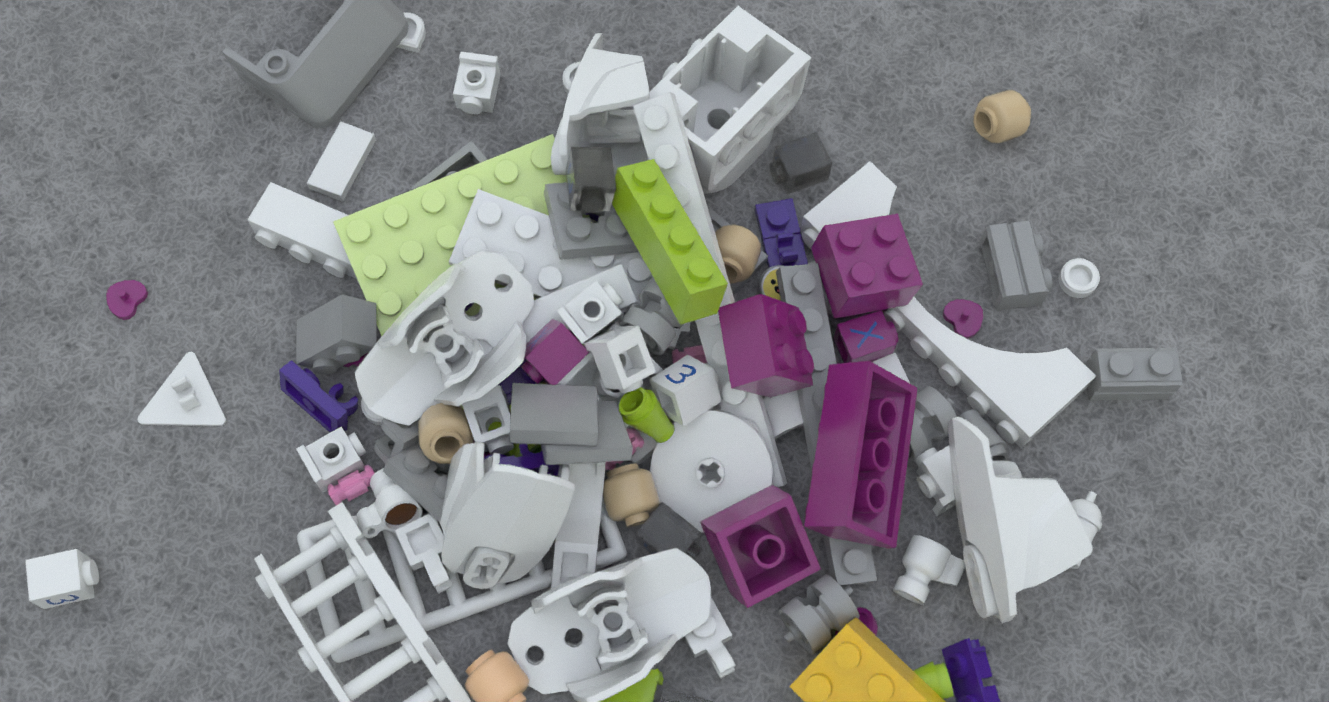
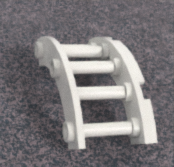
M343 502L328 511L336 526L329 529L331 534L282 566L273 570L262 554L254 558L261 571V574L255 577L257 583L268 599L273 596L275 597L303 644V647L297 650L301 659L311 673L317 669L320 671L339 702H355L354 699L409 662L413 661L416 664L421 659L433 676L426 680L428 683L426 686L402 702H433L436 699L441 702L445 698H448L450 702H472L432 639L423 629L402 593L388 575L382 562ZM340 547L343 551L348 547L351 548L355 556L348 560L350 565L295 601L291 600L284 586L285 583ZM369 578L380 594L379 597L373 600L375 605L319 642H316L302 616L358 579L363 582ZM395 618L407 636L406 639L401 641L402 647L344 685L327 660V657L385 619L389 622Z

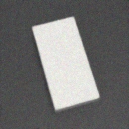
M340 121L307 181L309 189L343 202L376 142L375 135Z

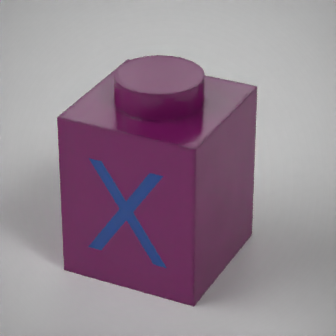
M882 310L837 324L833 339L843 363L872 362L894 353L896 343H898V334L892 321H886Z
M552 318L526 343L525 363L521 366V369L536 384L543 380L549 385H557L589 351L561 322Z

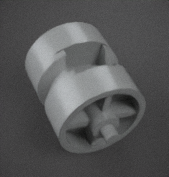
M652 277L638 297L641 304H633L619 322V325L639 326L648 351L656 355H662L676 336L674 327L679 328L684 324H679L655 279Z
M927 386L917 393L908 456L909 461H914L923 452L932 448L931 440L940 442L948 437L949 421L951 418L957 417L952 408V405H954L953 401L950 398L946 400L939 391L931 386Z
M824 574L806 589L807 597L803 599L796 596L781 607L778 613L788 630V633L783 636L785 641L789 643L795 639L812 655L832 639L831 631L833 629L840 632L855 617L859 618V612L849 597L854 592L852 587L848 585L843 589L831 576Z

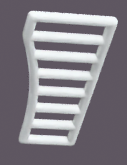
M603 498L600 527L608 548L597 552L595 570L622 561L627 555L617 523L609 518ZM429 512L422 513V517L429 514ZM352 516L357 525L359 526L356 516ZM333 519L301 530L298 533L297 542L301 553L331 534L329 529L336 526ZM386 529L382 530L402 595L425 632L551 587L553 568L545 571L541 559L528 572L529 577L507 585L506 583L496 584L490 588V591L466 599L458 573L456 572L454 575L445 567L454 585L446 590L450 605L426 614L413 570L396 533ZM350 547L344 550L347 561L355 556ZM321 560L306 570L311 589L327 580ZM369 578L363 582L360 579L354 582L363 612L375 605L373 600L377 598ZM332 597L317 606L326 637L341 627ZM384 620L369 629V635L349 642L331 654V657L335 662L342 663L406 639L407 636L399 624L386 628Z

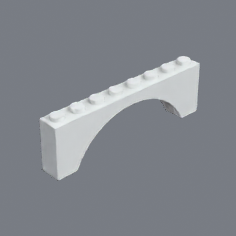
M869 161L803 216L800 230L803 241L811 249L824 225L889 215L897 186ZM915 297L906 306L882 310L886 321H892L896 331L901 330L911 340L910 344L913 350L921 358H929L939 368V374L947 384L952 387L957 385L968 396L967 401L973 409H977L981 415L986 414L996 423V430L1005 441L1011 444L1015 442L1021 449L1087 389L1096 377L1068 348L1042 353H1015L997 350L970 341L940 323L927 312Z

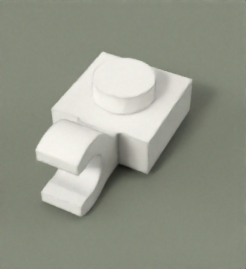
M429 513L394 530L413 571L425 566L430 580L438 593L454 586L445 566L442 564L444 534L435 517Z
M711 599L709 620L685 635L684 639L694 658L707 653L721 679L734 672L736 665L723 643L732 639V634L716 604Z

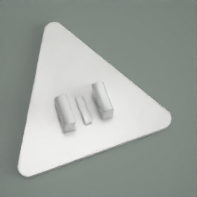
M193 352L185 354L137 418L141 425L223 426L226 423V417L197 356Z

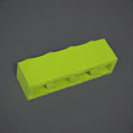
M651 159L618 167L610 202L679 324H685L717 314L728 283L656 161Z

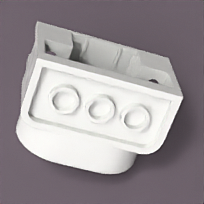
M739 6L703 40L701 38L697 39L688 50L687 56L679 63H672L665 71L662 80L650 91V99L669 92L675 94L704 194L718 192L732 185L767 149L771 142L774 128L789 114L801 97L811 57Z

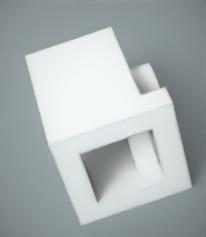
M460 52V64L453 91L456 108H460L469 114L493 113L501 75L497 56Z
M596 280L556 311L578 340L584 344L623 315L618 306L624 301L609 282L602 287ZM589 302H597L600 305V313L594 318L588 317L585 313V307Z
M616 326L584 343L586 350L592 351L606 389H619L620 393L636 390L643 385L642 379L656 372L639 326Z
M500 385L494 387L480 399L462 404L474 441L484 443V452L489 451L490 455L493 453L504 454L514 448L513 443L509 442L511 409ZM495 421L502 423V427L488 432V427L491 423Z
M342 426L306 447L302 445L296 448L314 482L323 493L327 491L329 484L332 483L335 486L339 484L337 480L356 470L359 472L364 470L365 465L360 456L367 452L355 432L347 436ZM338 449L340 450L335 458H326L327 455Z
M949 445L940 451H937L935 447L930 448L919 455L914 461L919 467L916 471L919 475L917 483L927 498L933 497L937 502L932 510L938 516L956 505Z

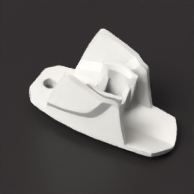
M602 33L594 35L577 68L565 103L563 117L552 146L551 165L553 173L555 175H565L566 182H568V177L570 182L572 180L575 182L587 181L589 179L615 178L618 167L649 160L635 111L619 109L633 107L635 104L650 99L642 56L603 50Z
M484 250L467 257L458 264L452 265L443 272L401 313L355 370L357 387L369 410L392 422L410 425L433 405L443 403L458 407L464 402L480 399L514 372L524 360L526 335L522 325L534 307L531 283L503 254ZM501 274L508 275L509 284L504 288L498 287L496 289L494 286L496 277ZM470 303H477L480 306V310L475 316H469L464 311L465 307Z
M954 417L950 419L948 424L950 460L956 511L971 597L976 611L982 618L994 615L1001 620V623L1011 621L1017 614V592L1037 586L1064 572L1092 553L1093 547L1070 500L1056 480L1052 478H1022L1015 462L992 461L989 439L979 428L961 417Z
M475 442L463 445L451 459L440 521L444 534L442 564L454 575L456 572L464 574V583L479 589H487L496 584L516 581L526 575L549 551L568 512L575 484L568 481L570 475L569 465L561 464L558 475L552 476L547 475L548 466L541 465L539 473L516 466L500 465V454L493 453L492 456L484 460V443Z
M678 548L664 550L599 572L579 576L531 601L532 606L512 622L508 645L515 661L529 678L528 686L542 694L570 691L573 698L578 702H600L645 678L652 667L665 657L679 639L709 620L711 608L709 576L693 558ZM569 629H579L583 635L581 641L578 643L566 642L565 637ZM532 646L542 648L544 651L542 659L538 661L531 660L527 653L528 649Z

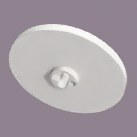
M708 410L686 426L674 422L675 430L671 438L663 443L657 442L653 451L651 474L661 506L675 521L698 532L704 533L700 521L771 486L773 483V462L764 439L747 421L725 411ZM715 462L720 466L717 473L721 476V479L714 477L711 481H708L704 478L706 470L702 465L709 466Z

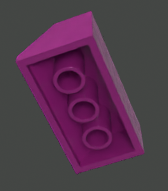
M871 361L829 365L827 381L824 387L825 394L821 420L818 426V439L812 466V478L808 503L806 505L804 527L830 538L884 548H896L917 387Z

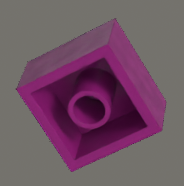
M898 213L824 225L811 246L834 318L906 306L923 286Z
M763 294L719 307L718 314L732 389L771 398L814 386L811 374L814 371V362L810 352L807 350L804 336L807 325L799 307Z
M774 485L700 521L730 594L747 608L821 570L791 495Z

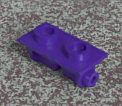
M967 638L942 649L956 702H1000L996 685L983 686L982 679H988L993 677L986 655L985 646H980L979 639L970 640V638Z

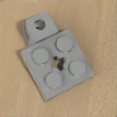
M615 178L575 181L573 185L570 182V189L572 186L571 194L569 193L568 182L545 184L544 197L560 260L638 252L633 240L610 202ZM594 213L599 216L598 223H591L590 218H583L582 215Z
M383 418L381 428L386 436L377 439L374 444L375 453L386 463L383 472L440 522L448 476L445 474L439 476L436 474V471H443L449 474L450 464L436 463L423 454L418 436L420 418L410 424V428H402L396 422ZM394 444L393 450L390 449L389 445Z

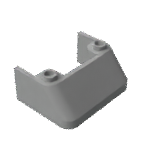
M341 0L343 4L299 57L286 50L275 49L266 53L257 65H254L228 47L222 53L242 80L310 125L317 128H326L332 126L340 119L398 47L402 39L406 37L408 22L404 13L392 0Z

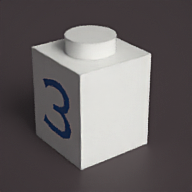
M690 355L684 356L650 378L653 392L667 417L682 426H686L721 402L717 385L719 378L716 371L708 363H702Z
M78 549L25 560L29 601L35 605L47 609L95 598L93 585L99 582L97 565L93 559L91 560L90 557Z

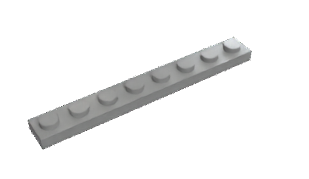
M818 263L782 266L776 271L781 301L799 307L805 317L807 325L806 333H804L805 342L814 362V371L811 373L814 386L797 390L811 471L815 459L818 426L821 420L828 368L830 364H837ZM823 535L830 576L841 587L877 581L871 545L830 538Z

